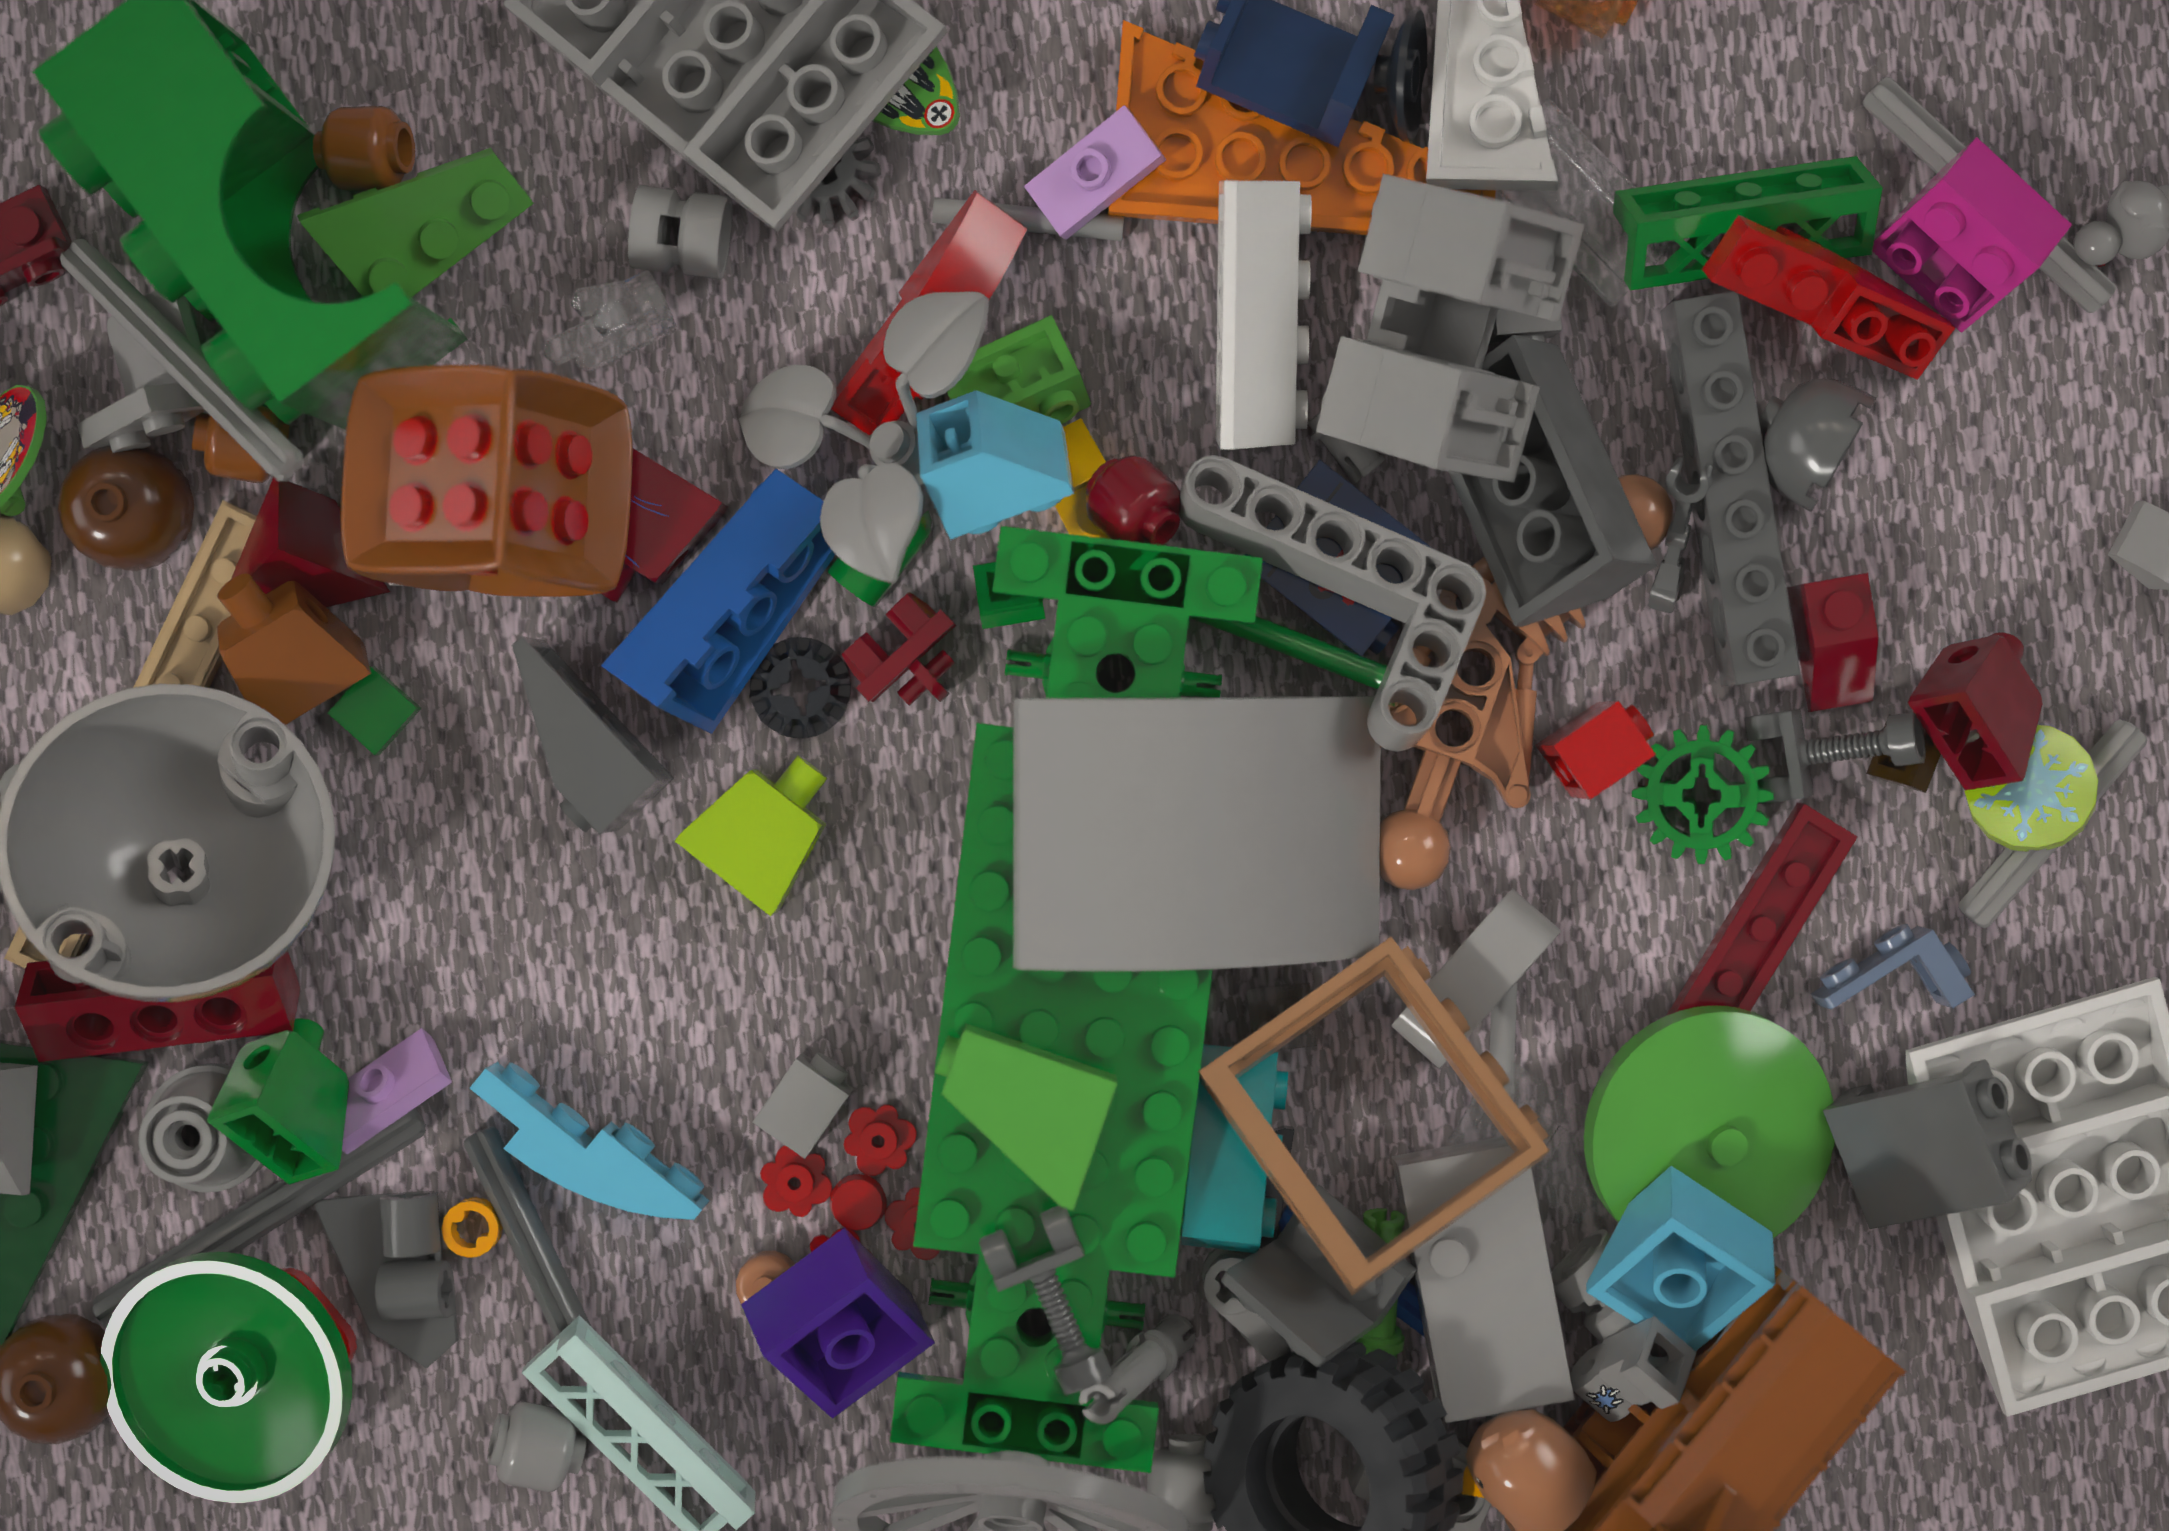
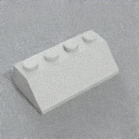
M1219 181L1215 439L1220 449L1295 444L1296 429H1307L1308 392L1307 390H1296L1297 364H1308L1309 326L1297 325L1298 299L1309 300L1310 260H1299V234L1311 233L1312 200L1311 195H1300V181Z

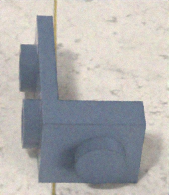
M1908 924L1897 926L1880 936L1874 942L1878 951L1857 964L1853 958H1850L1827 970L1820 977L1824 986L1811 993L1817 1005L1831 1010L1907 961H1910L1937 1004L1955 1008L1975 995L1965 980L1971 974L1970 968L1956 947L1950 942L1943 945L1933 929L1920 926L1910 929Z

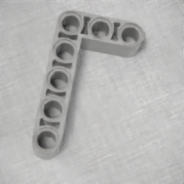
M1214 455L1203 457L1194 462L1188 470L1180 489L1179 516L1185 525L1196 532L1253 557H1261L1263 561L1405 623L1370 707L1367 725L1374 741L1384 749L1397 752L1408 750L1416 745L1432 726L1439 714L1483 606L1486 588L1484 580L1478 571L1462 561L1227 458ZM1204 485L1215 487L1222 493L1225 501L1220 504L1206 503L1200 499L1195 488ZM1264 511L1274 513L1283 522L1284 529L1277 531L1266 529L1260 525L1255 514ZM1326 537L1335 540L1343 549L1344 556H1327L1318 548L1316 539ZM1385 563L1394 566L1401 573L1404 583L1393 584L1385 581L1377 572L1376 565ZM1444 589L1455 593L1462 602L1463 610H1451L1442 605L1437 597L1436 590ZM1414 646L1430 648L1439 658L1440 667L1430 668L1419 663L1414 656L1412 648ZM1401 703L1411 708L1416 717V725L1405 726L1395 721L1390 714L1389 704Z

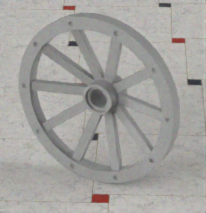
M1016 1451L993 1452L986 1455L985 1458L926 1457L895 1460L866 1466L849 1473L837 1483L831 1513V1522L836 1531H930L978 1511L977 1518L967 1531H1046L1044 1520H1047L1061 1531H1097L1090 1525L1104 1531H1190L1187 1519L1178 1509L1149 1492L1110 1478L1051 1466L1049 1461L1040 1456ZM932 1507L892 1524L876 1516Z

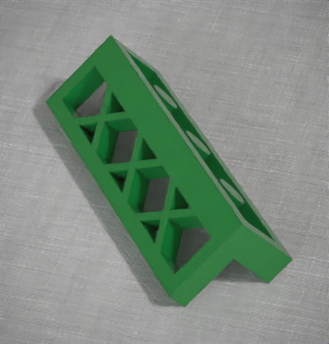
M1852 156L1617 190L1614 193L1613 215L1628 235L1624 282L1632 291L1709 279L1702 268L1710 257L1706 256L1702 250L1720 233H1727L1738 215L1773 231L1781 224L1796 222L1802 227L1797 233L1798 235L1843 258L1872 255L1883 187L1859 158ZM1857 213L1854 236L1828 239L1822 234L1842 215ZM1674 240L1681 246L1663 264L1645 267L1648 244Z

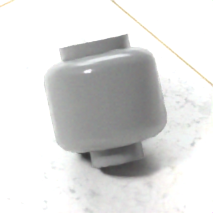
M525 1401L518 1402L513 1405L507 1415L501 1413L497 1415L490 1437L487 1464L496 1466L497 1477L507 1485L553 1492L564 1482L567 1473H579L586 1449V1436L576 1434V1426L558 1408Z
M1178 1434L1169 1437L1168 1447L1154 1451L1151 1473H1147V1492L1163 1499L1178 1509L1187 1519L1190 1531H1210L1213 1529L1214 1521L1210 1510L1216 1508L1213 1493L1206 1494L1203 1472L1211 1471V1460L1204 1458L1203 1455L1206 1436Z

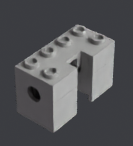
M1383 174L1378 196L1373 204L1372 218L1358 272L1382 279L1367 340L1340 337L1328 387L1322 399V410L1316 432L1430 468L1514 482L1540 386L1497 375L1494 372L1482 369L1498 309L1558 322L1585 224L1499 200Z

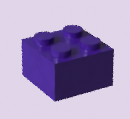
M846 1228L836 1233L741 1304L762 1356L832 1419L935 1344L911 1292Z

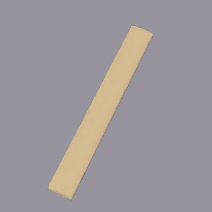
M222 501L133 688L154 684H190L206 688L210 687L223 660L219 651L217 626L221 621L231 616L217 595L219 590L231 580L257 515L228 501ZM19 926L4 959L23 968H26L27 963L48 960L30 942ZM70 935L62 942L59 954L67 958L81 956L90 935Z

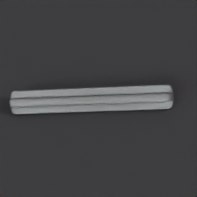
M2121 719L2115 721L2088 752L2098 777L2096 803L2147 744V737L2130 722ZM2006 847L1962 898L1958 908L1974 924L1983 928L1990 927L2057 848L2025 852L2010 850Z

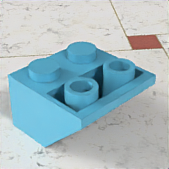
M977 390L916 413L920 476L950 540L967 533H985L995 528L1002 520L1029 510L1033 512L1047 510L1058 504L1062 498L1074 494L1065 431L1059 420Z

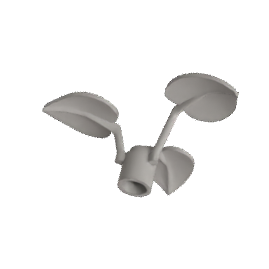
M939 292L926 294L905 304L892 319L884 341V356L886 362L893 369L902 372L896 381V388L908 418L907 423L903 421L886 422L878 426L872 435H869L834 416L827 415L836 398V385L824 372L807 365H791L767 375L751 390L741 408L739 422L750 452L759 461L772 468H795L810 459L822 442L823 427L831 428L870 450L871 457L876 465H862L858 471L859 479L848 478L834 484L824 499L820 521L823 536L834 553L857 571L872 578L890 583L897 582L903 556L917 530L922 512L923 494L921 485L924 483L920 476L916 418L918 410L910 387L922 397L935 398L949 391L963 377L976 354L987 322L989 299L979 292Z

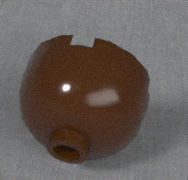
M111 446L91 450L72 465L61 484L58 502V512L63 531L81 554L103 567L135 572L159 566L170 558L169 555L177 550L181 541H185L192 529L195 507L188 479L180 469L176 468L170 459L149 447L112 453Z
M76 1314L48 1315L22 1325L0 1346V1420L11 1433L32 1443L61 1444L89 1434L110 1416L106 1406L108 1401L107 1376L100 1363L105 1331L100 1325Z

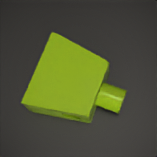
M799 755L796 756L776 783L759 770H750L684 829L675 839V842L765 913L772 916L783 906L826 826V823L807 809L806 806L828 778Z

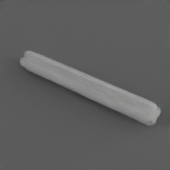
M1890 77L1880 80L1863 100L1864 107L1936 174L1966 147ZM2064 236L2039 268L2088 313H2093L2104 306L2116 290L2115 284L2096 266L2083 262L2078 257L2074 246Z

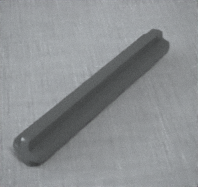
M494 1126L487 1127L470 1135L464 1140V1148L554 1337L561 1333L579 1315L591 1326L510 1154L503 1149L505 1144L498 1129Z

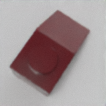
M1868 573L1787 587L1808 712L1872 702L1879 635Z

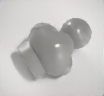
M2144 180L2122 182L2115 188L2110 197L2106 212V222L2093 221L2087 223L2076 234L2074 248L2078 257L2085 263L2102 267L2111 261L2117 253L2129 259H2147L2159 252L2169 239V185L2157 187Z

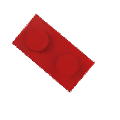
M1619 701L1595 703L1535 745L1570 797L1589 800L1656 755L1647 742L1654 737V733L1645 718L1634 705L1631 704L1624 708Z

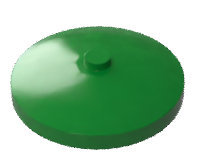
M203 1252L184 1256L166 1263L149 1274L127 1293L112 1314L105 1331L100 1363L107 1376L108 1401L106 1406L113 1423L131 1451L152 1472L173 1486L195 1496L221 1502L245 1503L260 1501L282 1494L300 1484L317 1469L333 1451L346 1427L352 1402V1373L347 1349L335 1322L321 1302L302 1283L287 1272L260 1259L230 1252Z

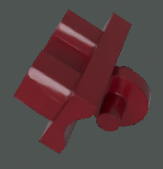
M908 592L885 614L908 639L889 656L871 635L865 632L841 654L853 675L861 682L856 689L868 702L871 701L873 703L908 670L914 676L897 693L909 706L927 689L939 702L943 701L950 694L938 679L956 662L943 649L926 665L920 659L957 625L943 610L940 609L936 613L927 603L911 592Z

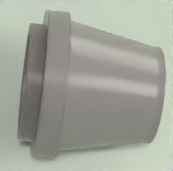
M209 1063L184 1069L168 1078L154 1093L140 1126L138 1142L145 1164L155 1175L188 1190L208 1193L230 1189L252 1177L263 1166L258 1160L207 1122L211 1108L232 1066ZM185 1125H192L200 1132L201 1139L196 1148L187 1146L182 1140L181 1132Z

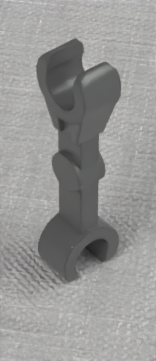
M1681 457L1675 460L1666 478L1667 490L1677 500L1674 520L1671 521L1666 536L1665 546H1668L1667 554H1665L1664 560H1662L1660 568L1656 573L1648 604L1650 608L1666 613L1674 611L1676 601L1679 600L1683 591L1685 558L1682 557V553L1686 549L1690 537L1691 525H1689L1692 505L1704 498L1714 479L1713 467L1710 464H1705L1701 473L1700 484L1690 485L1686 483L1680 475V469L1684 462V458Z

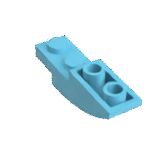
M498 1062L484 1069L470 1087L474 1093L519 1128L503 1149L532 1170L570 1191L593 1201L628 1212L672 1219L694 1220L710 1201L700 1193L704 1188V1184L690 1170L678 1163H674L669 1168L650 1153L655 1145L639 1129L628 1123H625L620 1129L611 1121L592 1139L585 1133L589 1128V1124L579 1113L563 1103H559L556 1108L535 1093L540 1087L535 1078L514 1063H509L506 1068Z

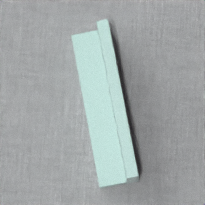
M580 1315L523 1367L522 1374L681 1531H719L727 1523L737 1530L755 1513L754 1489ZM560 1356L587 1382V1386H560L544 1369ZM574 1399H586V1411ZM594 1399H604L631 1426V1430H605L594 1419ZM619 1443H631V1455ZM639 1443H648L676 1470V1474L648 1473L638 1463ZM663 1487H675V1499ZM683 1487H693L716 1510L701 1525L682 1506Z

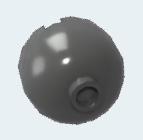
M1817 378L1799 384L1784 401L1772 396L1759 418L1761 434L1764 435L1762 442L1771 487L1789 501L1812 512L1819 500L1808 495L1814 483L1822 488L1828 486L1863 425V422L1852 417L1859 404L1871 409L1877 397L1854 385L1836 379Z

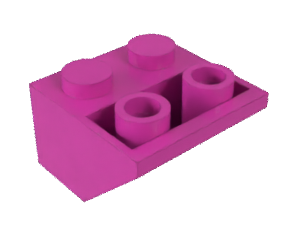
M1976 137L1946 164L1876 237L1872 252L1962 333L2039 269L2072 224Z

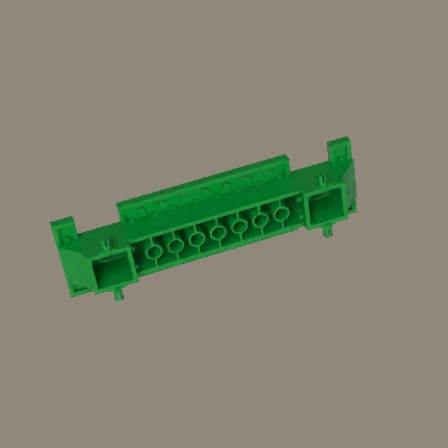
M1000 526L993 593L1058 600L1054 637L1046 649V654L1011 650L1008 648L1006 660L1031 663V666L1006 664L1005 676L1013 675L1042 679L1046 698H1181L1182 696L1220 698L1221 690L1197 687L1196 684L1222 686V674L1215 675L1185 671L1184 655L1189 616L1255 624L1263 558ZM1108 655H1121L1127 658L1133 666V682L1123 692L1112 693L1106 691L1097 681V665ZM977 723L935 1070L947 1036L950 1035L961 1039L965 1024H969L1116 1075L1117 1086L1074 1210L1067 1209L1084 1249V1256L1057 1267L1055 1273L1059 1277L1057 1281H1060L1062 1284L1060 1287H1063V1293L1067 1296L1065 1299L1069 1301L1067 1306H1071L1072 1310L1070 1312L1074 1313L1073 1318H1076V1324L1080 1327L1078 1330L1082 1332L1081 1337L1085 1339L1083 1343H1086L1090 1348L1100 1347L1105 1325L1139 1329L1140 1331L1143 1330L1145 1303L1108 1300L1107 1287L1110 1270L1175 1278L1213 969L1061 971L1019 970L1014 968V727ZM934 1071L913 1247L979 1254L978 1264L970 1277L969 1283L931 1278L928 1301L930 1306L939 1305L966 1309L970 1330L964 1379L898 1372L890 1442L983 1454L999 1451H1016L1034 1454L1051 1462L1151 1473L1159 1413L1158 1402L1132 1400L1113 1421L1107 1424H1097L1090 1421L1083 1414L1082 1410L1094 1401V1397L1087 1403L1080 1404L1079 1397L1081 1391L1064 1394L1053 1369L1061 1362L1063 1352L1060 1351V1345L1056 1342L1058 1339L1054 1337L1056 1332L1051 1330L1043 1336L1036 1337L1026 1334L1019 1327L1018 1319L1023 1312L1031 1308L1045 1309L1041 1306L1042 1301H1039L1040 1295L1036 1294L1038 1289H1034L1033 1285L1035 1283L1028 1279L998 1292L994 1278L979 1245L980 1238L1003 1229L1017 1265L1054 1250L1043 1225L1041 1213L1059 1205L942 1095L947 1077L936 1074Z

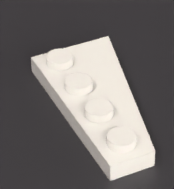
M1438 0L1426 175L1427 184L1447 189L1558 191L1556 170L1549 148L1542 105H1540L1534 67L1530 48L1527 44L1519 0Z

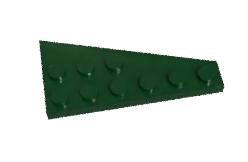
M0 1040L1 1063L38 1066L30 1194L21 1196L0 1193V1346L11 1336L21 1314L25 1312L35 1292L34 1288L47 1262L51 1260L94 1173L93 1169L110 1135L114 1134L124 1114L123 1109L150 1061L109 1055H94L76 1059L69 1058L38 1062L31 1044Z

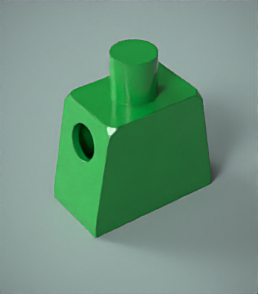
M304 1018L295 1019L293 1031L285 1030L249 1042L240 1049L207 1119L209 1124L289 1185L339 1170L349 1090V1080L346 1072L319 1051L324 1035L323 1028L318 1023Z

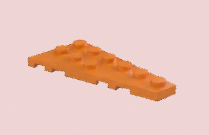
M1123 20L1116 111L1125 105L1161 151L1166 161L1109 205L1108 215L1218 224L1219 181H1300V195H1311V231L1367 235L1372 218L1373 204L1378 196L1383 174L1427 184L1428 147L1421 148L1409 142H1403L1401 139L1385 133L1383 128L1364 120L1361 123L1352 118L1349 121L1339 147L1331 145L1196 87L1204 61L1194 57L1196 50L1178 42L1176 44L1170 43L1144 32L1142 27ZM1451 189L1495 200L1496 190Z

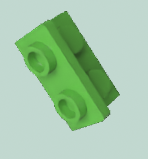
M1052 315L978 348L963 377L954 387L947 391L950 400L977 390L1059 420L1061 424L1069 421L1079 411L1091 405L1081 374Z

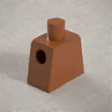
M245 573L232 578L219 590L217 597L231 614V616L221 621L217 626L219 651L244 699L266 710L284 725L371 674L366 647L360 637L299 582L287 581L265 594L251 575Z

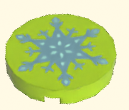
M2037 725L2023 781L1966 790L1964 792L1972 820L1989 839L2015 851L2029 852V850L2038 851L2045 848L2049 850L2065 845L2084 830L2096 809L2098 777L2091 756L2074 737L2052 726Z

